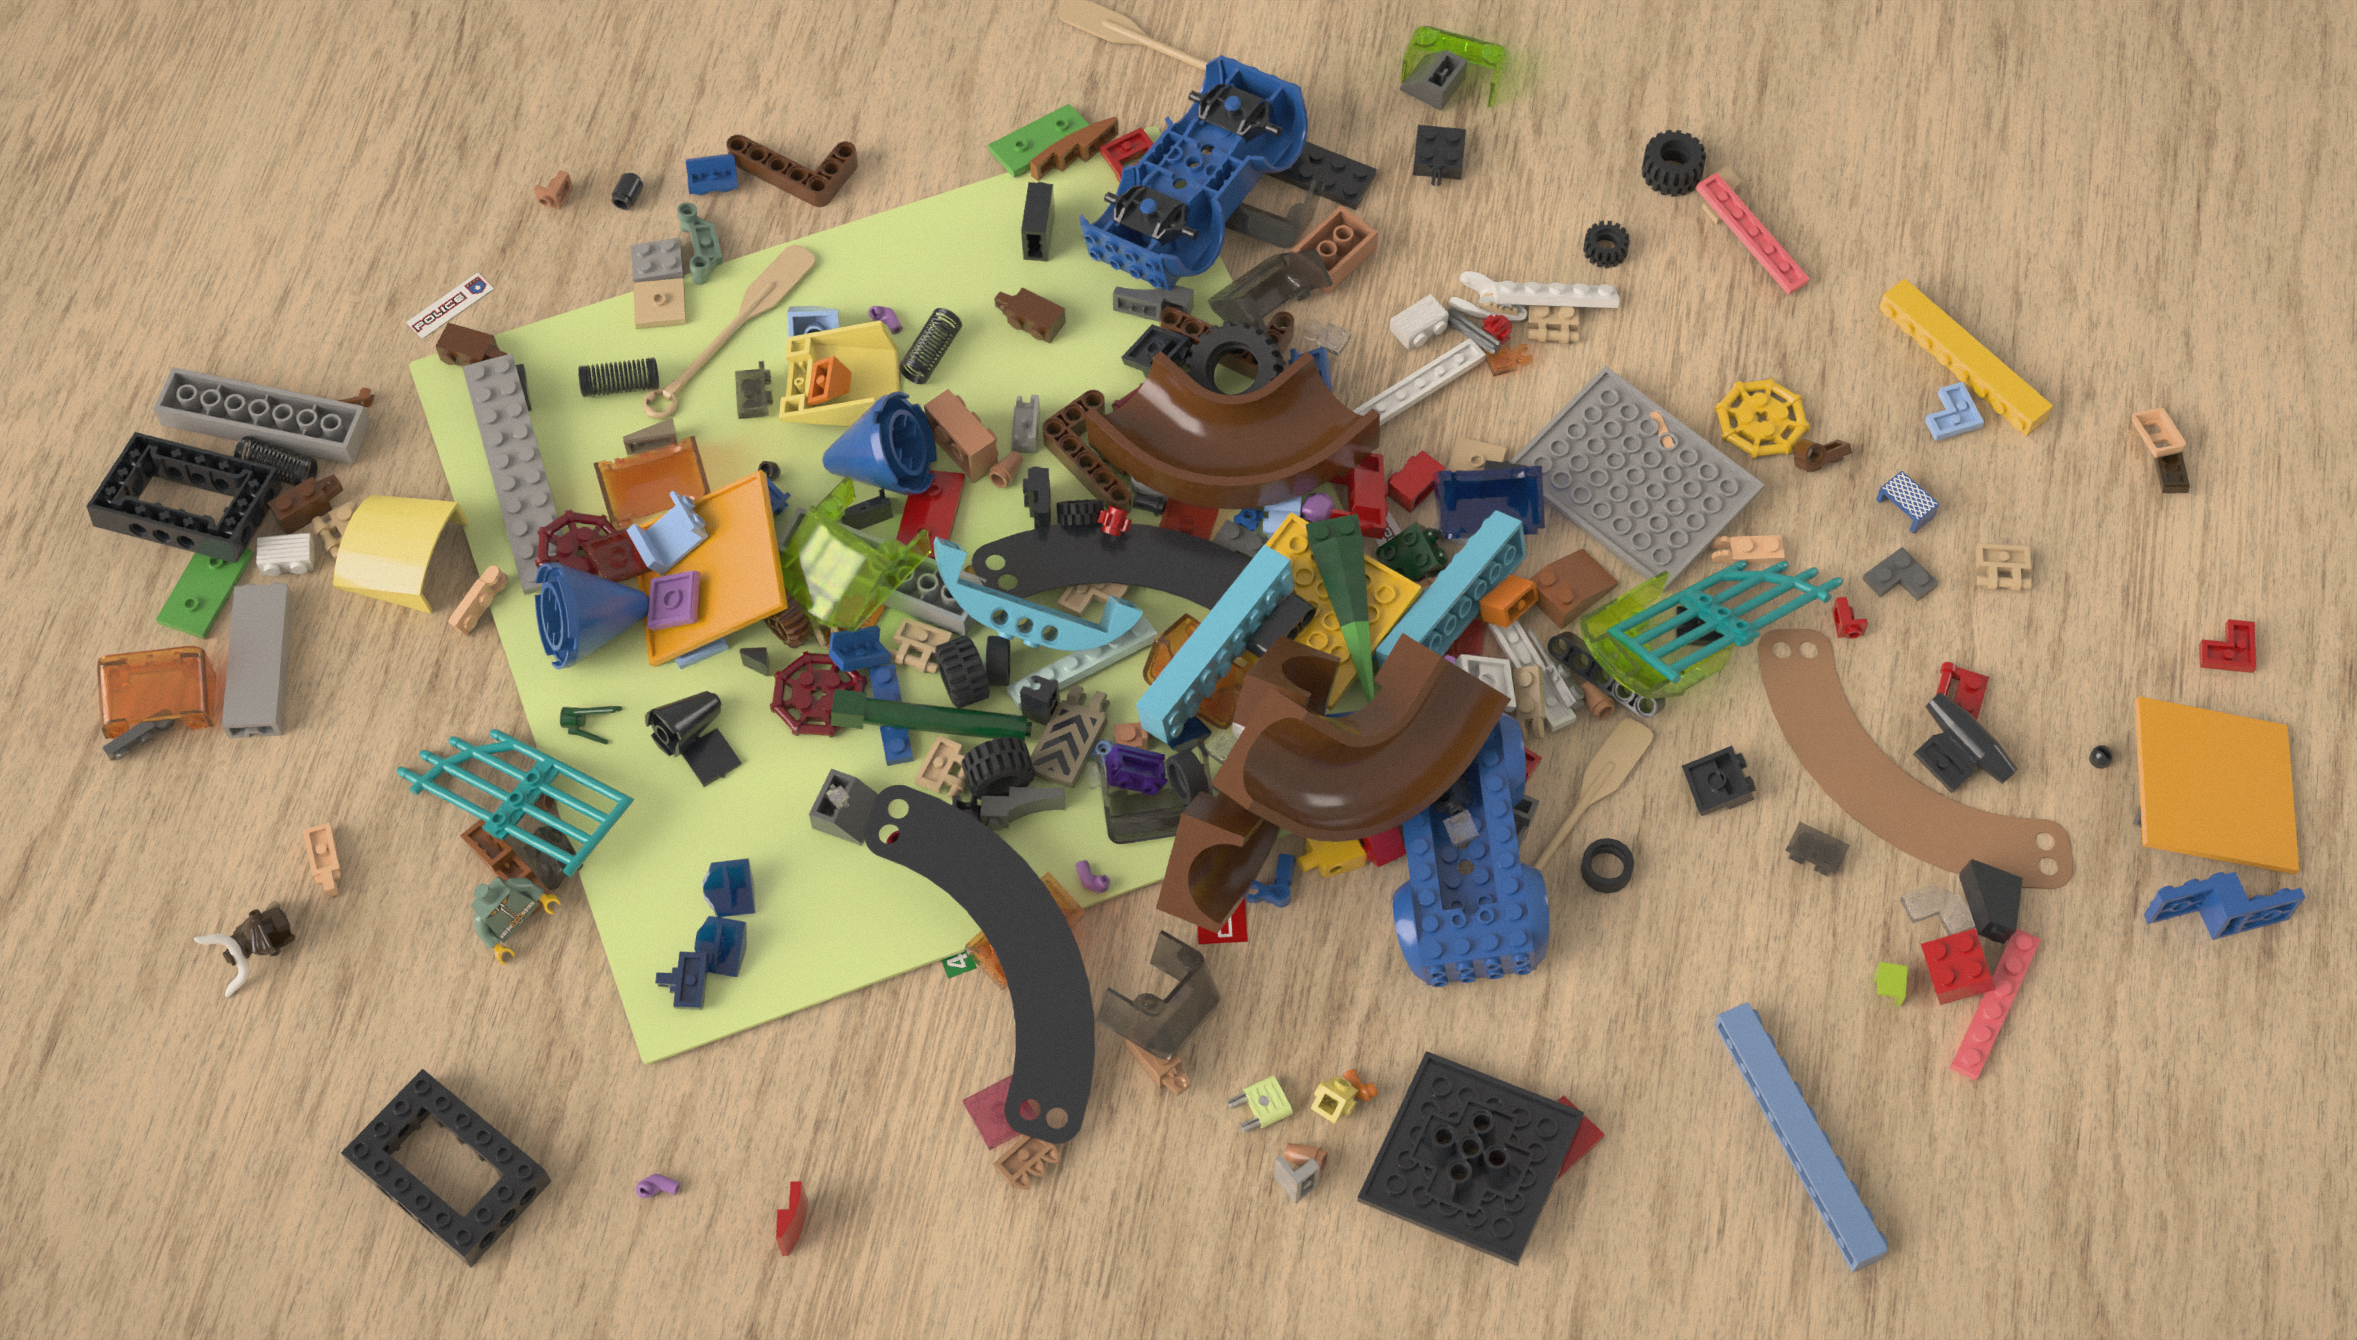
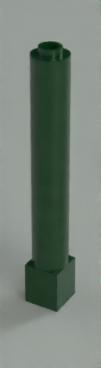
M834 690L831 726L863 729V724L987 739L1016 737L1024 742L1025 738L1031 737L1032 722H1027V716L867 698V693Z

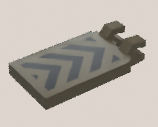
M1076 684L1072 685L1067 694V701L1062 700L1061 703H1058L1030 756L1036 772L1035 777L1067 787H1075L1108 723L1105 713L1110 705V701L1106 700V693L1096 691L1091 700L1090 708L1082 706L1087 697L1085 693H1082L1083 687Z

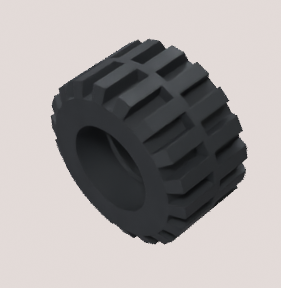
M1666 130L1665 134L1660 132L1656 137H1652L1649 144L1646 145L1642 164V176L1646 178L1645 183L1648 186L1652 185V190L1655 192L1659 190L1665 196L1666 193L1671 194V197H1676L1677 194L1681 196L1686 195L1687 191L1692 192L1695 190V186L1702 179L1706 162L1705 148L1703 144H1699L1700 140L1697 137L1692 138V134L1688 132L1686 134L1681 133L1682 130H1676V132ZM1665 161H1676L1682 165H1671Z
M965 635L937 645L935 648L936 662L952 703L957 708H962L988 699L990 695L989 682L974 642Z
M1002 737L986 741L971 749L961 762L970 793L979 800L982 799V796L1009 797L1010 787H1028L1035 779L1034 776H1036L1026 743L1016 737Z

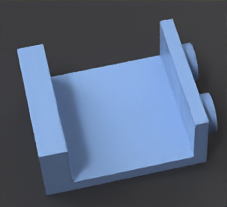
M672 491L670 496L676 506L649 529L644 530L636 524L627 529L646 566L662 576L709 537L704 529L706 525L704 520L693 510L695 507L693 501L687 495L681 496L675 491Z

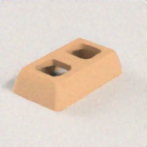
M2164 408L2132 414L2133 425L2155 458L2178 454L2185 448V440ZM2155 425L2161 432L2147 434L2143 427ZM2167 442L2170 446L2156 448L2154 444Z

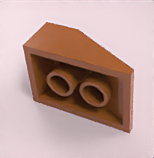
M1580 549L1548 564L1528 579L1536 582L1539 600L1535 605L1561 630L1619 584L1584 549Z

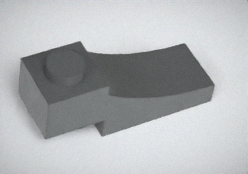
M1174 285L1170 291L1164 288L1141 290L1116 286L1113 292V311L1159 321L1161 311L1166 308H1176L1190 315L1194 307V289Z
M1010 787L1009 797L982 796L981 823L991 830H1000L1002 828H1009V823L1026 815L1042 811L1064 810V788Z

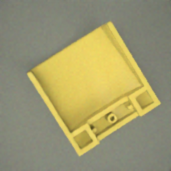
M882 321L787 337L785 358L789 362L786 397H782L780 403L779 419L781 422L851 426L881 396L893 392H901L899 349ZM835 356L852 372L849 393L809 406L807 399L813 363Z
M382 495L369 496L357 508L345 530L337 555L333 586L337 589L431 613L432 608L422 594L425 575L435 545L447 522L462 526L468 524V520L458 502Z

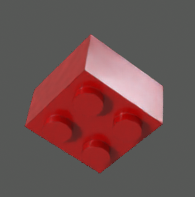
M1976 928L1921 943L1940 1005L1995 990Z

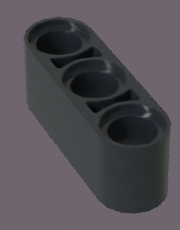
M1290 594L1253 633L1247 642L1246 649L1260 659L1280 636L1294 640L1312 621L1316 614V607L1298 594Z

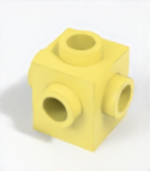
M1334 1075L1327 1082L1322 1081L1314 1094L1316 1099L1311 1109L1331 1122L1336 1123L1344 1115L1349 1116L1357 1104L1354 1098L1358 1090L1352 1087L1348 1080Z

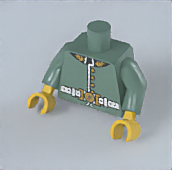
M497 877L489 885L479 884L474 891L476 899L472 902L471 907L476 912L473 917L475 932L489 949L493 948L495 950L496 959L504 965L506 963L501 959V954L508 951L514 958V953L509 947L502 946L499 942L505 943L540 905L537 900L543 902L544 909L549 914H555L554 910L547 906L549 902L554 901L561 905L556 895L544 894L545 890L524 877L509 878L508 880Z

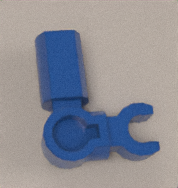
M1280 853L1277 858L1274 876L1275 884L1264 886L1261 882L1255 880L1250 889H1257L1258 893L1254 895L1247 894V901L1255 904L1264 900L1266 903L1274 904L1279 908L1288 906L1292 900L1289 886L1292 885L1296 857L1291 854Z

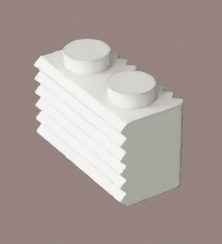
M1430 294L1391 318L1390 331L1407 350H1411L1415 346H1422L1427 341V338H1430L1432 335H1439L1447 328L1449 314Z
M311 533L257 538L256 563L262 575L274 577L282 573L304 574L309 570H314L315 542Z

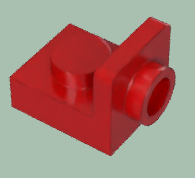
M1847 597L1836 598L1832 614L1838 638L1847 637L1848 639H1855L1863 636L1868 626L1867 619H1854V610L1852 606L1848 605Z

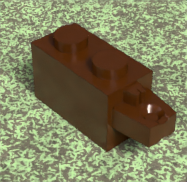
M1023 287L1017 295L1011 296L1000 291L995 297V307L1002 310V314L1007 316V323L1017 330H1023L1031 334L1037 340H1043L1050 344L1066 323L1064 307Z
M447 323L435 346L441 361L448 365L455 364L462 367L508 355L499 350L494 335L452 323Z
M334 474L317 482L312 476L267 502L277 523L285 534L288 535L310 524L313 518L317 516L322 517L330 512L332 508L329 501L344 489Z

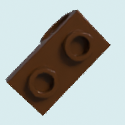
M1803 439L1796 443L1793 450V458L1797 468L1807 472H1815L1820 470L1824 464L1842 461L1844 456L1852 453L1850 443L1838 439L1825 445ZM1812 448V453L1808 457V452Z

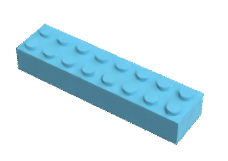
M1497 510L1484 520L1476 534L1468 539L1464 548L1454 555L1452 562L1445 570L1438 574L1434 583L1424 590L1422 597L1415 605L1408 609L1403 619L1396 624L1391 633L1378 646L1376 655L1379 670L1402 633L1440 656L1445 654L1481 611L1480 599L1489 594L1493 588H1496V585L1505 580L1509 574L1511 575L1526 558L1522 521Z
M1265 544L1136 703L1142 729L1166 744L1173 737L1177 738L1180 735L1184 723L1189 717L1192 718L1196 715L1200 703L1205 697L1208 698L1212 695L1219 679L1226 677L1237 657L1240 658L1245 653L1249 638L1279 607L1281 601L1292 594L1294 582L1290 559Z

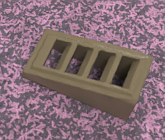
M668 419L623 436L627 455L678 448L674 420Z

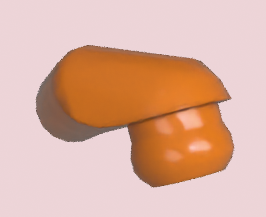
M1355 1069L1348 1070L1342 1075L1344 1079L1351 1083L1352 1087L1358 1090L1355 1098L1368 1102L1371 1101L1370 1098L1378 1095L1375 1084L1373 1082H1369L1367 1085L1362 1084Z

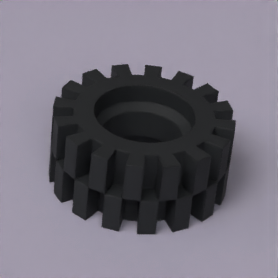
M1599 221V226L1594 223L1592 228L1589 227L1585 235L1583 252H1585L1586 259L1590 258L1589 262L1591 264H1594L1596 261L1597 267L1601 268V264H1605V268H1609L1610 264L1616 267L1618 262L1620 264L1624 262V258L1627 257L1630 236L1629 233H1626L1624 227L1619 229V223L1616 222L1615 226H1613L1612 221H1608L1607 225L1604 224V221ZM1608 240L1613 242L1616 247L1611 249L1602 248L1597 242Z
M1084 499L1056 503L1057 522L1059 525L1099 523L1098 519L1101 510H1104L1103 500Z

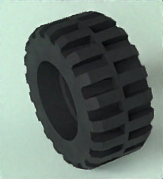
M1227 321L1223 322L1222 327L1217 325L1210 327L1211 332L1206 335L1203 332L1198 337L1201 341L1198 345H1192L1190 349L1193 353L1192 357H1187L1186 366L1189 368V371L1185 373L1209 391L1223 395H1243L1259 390L1270 383L1285 370L1284 365L1286 362L1278 345L1259 327L1255 325L1250 326L1243 321H1238L1237 324ZM1235 350L1249 351L1258 361V373L1253 384L1238 394H1226L1219 390L1214 381V372L1221 358Z

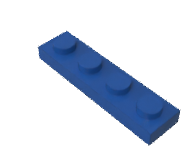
M895 664L868 668L874 698L902 702ZM879 726L887 766L912 762L913 755L908 729Z

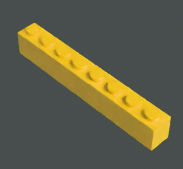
M1902 279L1884 293L1879 307L1883 314L1896 322L1923 349L1928 350L1934 355L1940 364L1950 369L1960 381L1965 382L1974 390L1978 397L1988 402L1998 414L2003 415L2011 422L2015 429L2020 430L2027 436L2048 419L2053 407L2052 404L1908 280Z

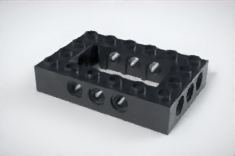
M134 432L86 507L94 527L237 563L270 509L267 502L279 495L282 490V484L276 467ZM152 477L234 497L230 505L224 508V514L217 526L213 517L204 514L200 516L185 512V509L180 508L177 510L165 507L158 502L153 504L138 500Z
M423 1068L341 1152L344 1159L354 1170L470 1268L552 1182L543 1167ZM430 1114L438 1126L447 1128L454 1134L461 1145L465 1143L475 1152L479 1160L482 1162L485 1160L501 1177L465 1217H462L390 1156L395 1150L397 1152L400 1150V1145L415 1129L418 1131L422 1127L420 1124Z

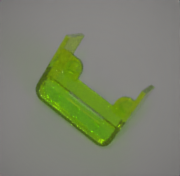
M1420 26L1416 28L1403 58L1401 84L1409 76L1419 49L1433 53L1448 50L1468 60L1467 62L1496 69L1491 81L1488 107L1493 108L1510 62V50L1504 45L1436 27Z

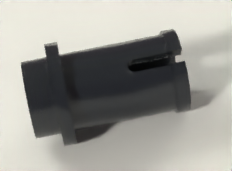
M1136 492L1133 499L1134 504L1132 505L1133 508L1154 513V516H1158L1159 514L1164 515L1167 500H1164L1162 496L1156 498Z

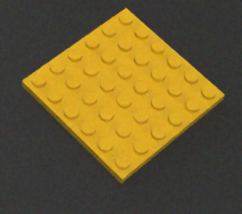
M1290 512L1265 545L1290 559L1294 582L1292 593L1298 594L1317 609L1312 621L1294 641L1341 658L1327 709L1332 711L1356 680L1358 673L1310 550L1305 525L1309 522ZM1364 554L1372 658L1381 642L1391 633L1396 624L1399 623L1421 594L1422 586ZM1247 649L1240 657L1252 665L1259 660L1258 657Z

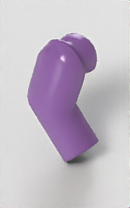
M875 305L869 309V317L873 321H882L884 324H887L892 334H898L902 331L903 327L891 308Z
M1082 860L1075 864L1081 885L1084 888L1096 893H1103L1108 889L1110 879L1106 875H1093L1087 860Z
M653 1174L638 1183L636 1193L641 1198L651 1197L661 1191L676 1195L680 1188V1182L660 1174Z

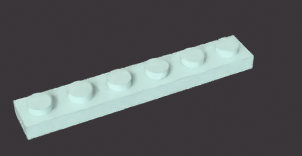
M1144 617L1138 620L1122 636L1108 644L1093 649L1076 651L1006 687L1007 693L1018 709L1022 710L1020 699L1022 687L1026 686L1037 690L1041 686L1039 683L1032 682L1031 676L1037 675L1051 681L1055 679L1058 681L1059 690L1158 641V633Z

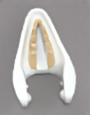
M1473 271L1462 273L1459 280L1464 285L1479 292L1480 299L1477 306L1457 297H1451L1448 302L1452 309L1475 318L1486 319L1490 314L1493 316L1498 314L1504 315L1510 322H1519L1527 316L1526 309L1521 305L1496 304L1492 292L1494 281L1481 273Z

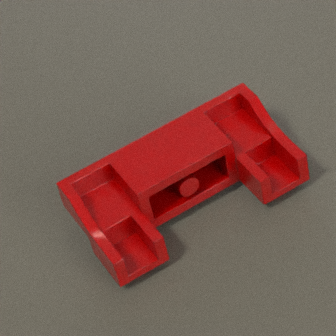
M1371 453L1343 478L1337 474L1328 481L1329 483L1348 486V511L1332 509L1329 519L1357 514L1362 536L1383 539L1386 531V517L1389 510V503L1385 502L1388 484L1384 483L1383 455Z

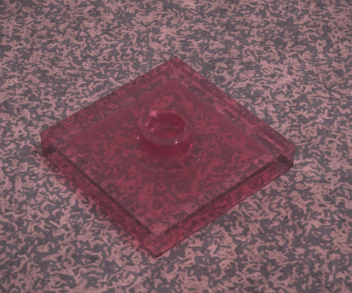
M1012 1075L962 1100L988 1150L1020 1135V1133L1010 1127L1004 1113ZM1025 1100L1020 1105V1115L1026 1120L1036 1119L1037 1117L1029 1102Z

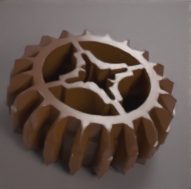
M785 589L788 608L762 620L785 645H788L790 648H798L813 636V627L809 617L804 612L805 610L795 600L794 596Z

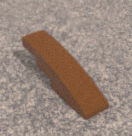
M1114 116L1093 123L1052 144L1030 161L1031 176L1039 181L1054 167L1061 172L1064 171L1077 158L1086 163L1100 151L1101 146L1109 143L1119 134L1118 118Z
M480 819L460 835L464 842L496 877L505 880L524 877L545 890L544 894H552L534 875L533 871L515 854L513 848L505 841L493 837L482 829L486 823L485 821ZM537 900L540 903V905L532 912V914H535L538 910H540L543 907V902Z

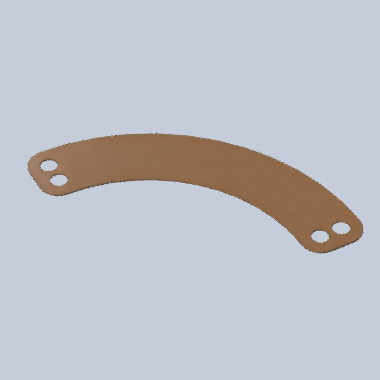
M1774 629L1762 636L1758 644L1762 678L1778 724L1804 768L1824 792L1853 819L1882 840L1905 853L1952 873L1960 874L1968 862L1974 859L2023 878L2022 888L2057 889L2064 886L2070 880L2073 873L2070 842L2066 831L2059 824L2046 819L2016 818L1966 806L1921 784L1890 760L1866 734L1854 716L1842 692L1835 669L1831 644L1823 634L1811 629ZM1777 642L1787 643L1791 647V655L1787 658L1776 657L1772 652L1773 645ZM1804 642L1813 643L1818 649V654L1813 658L1803 657L1798 650L1800 644ZM2040 833L2051 835L2055 841L2054 847L2051 850L2038 848L2035 844L2036 835ZM2040 859H2053L2058 865V871L2054 875L2043 874L2038 868Z

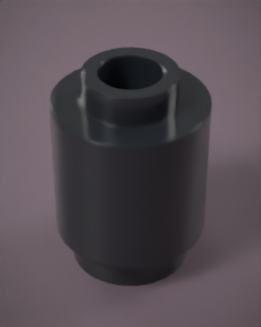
M631 172L621 175L612 192L613 198L611 200L617 208L629 210L630 207L634 206L644 186L641 178Z

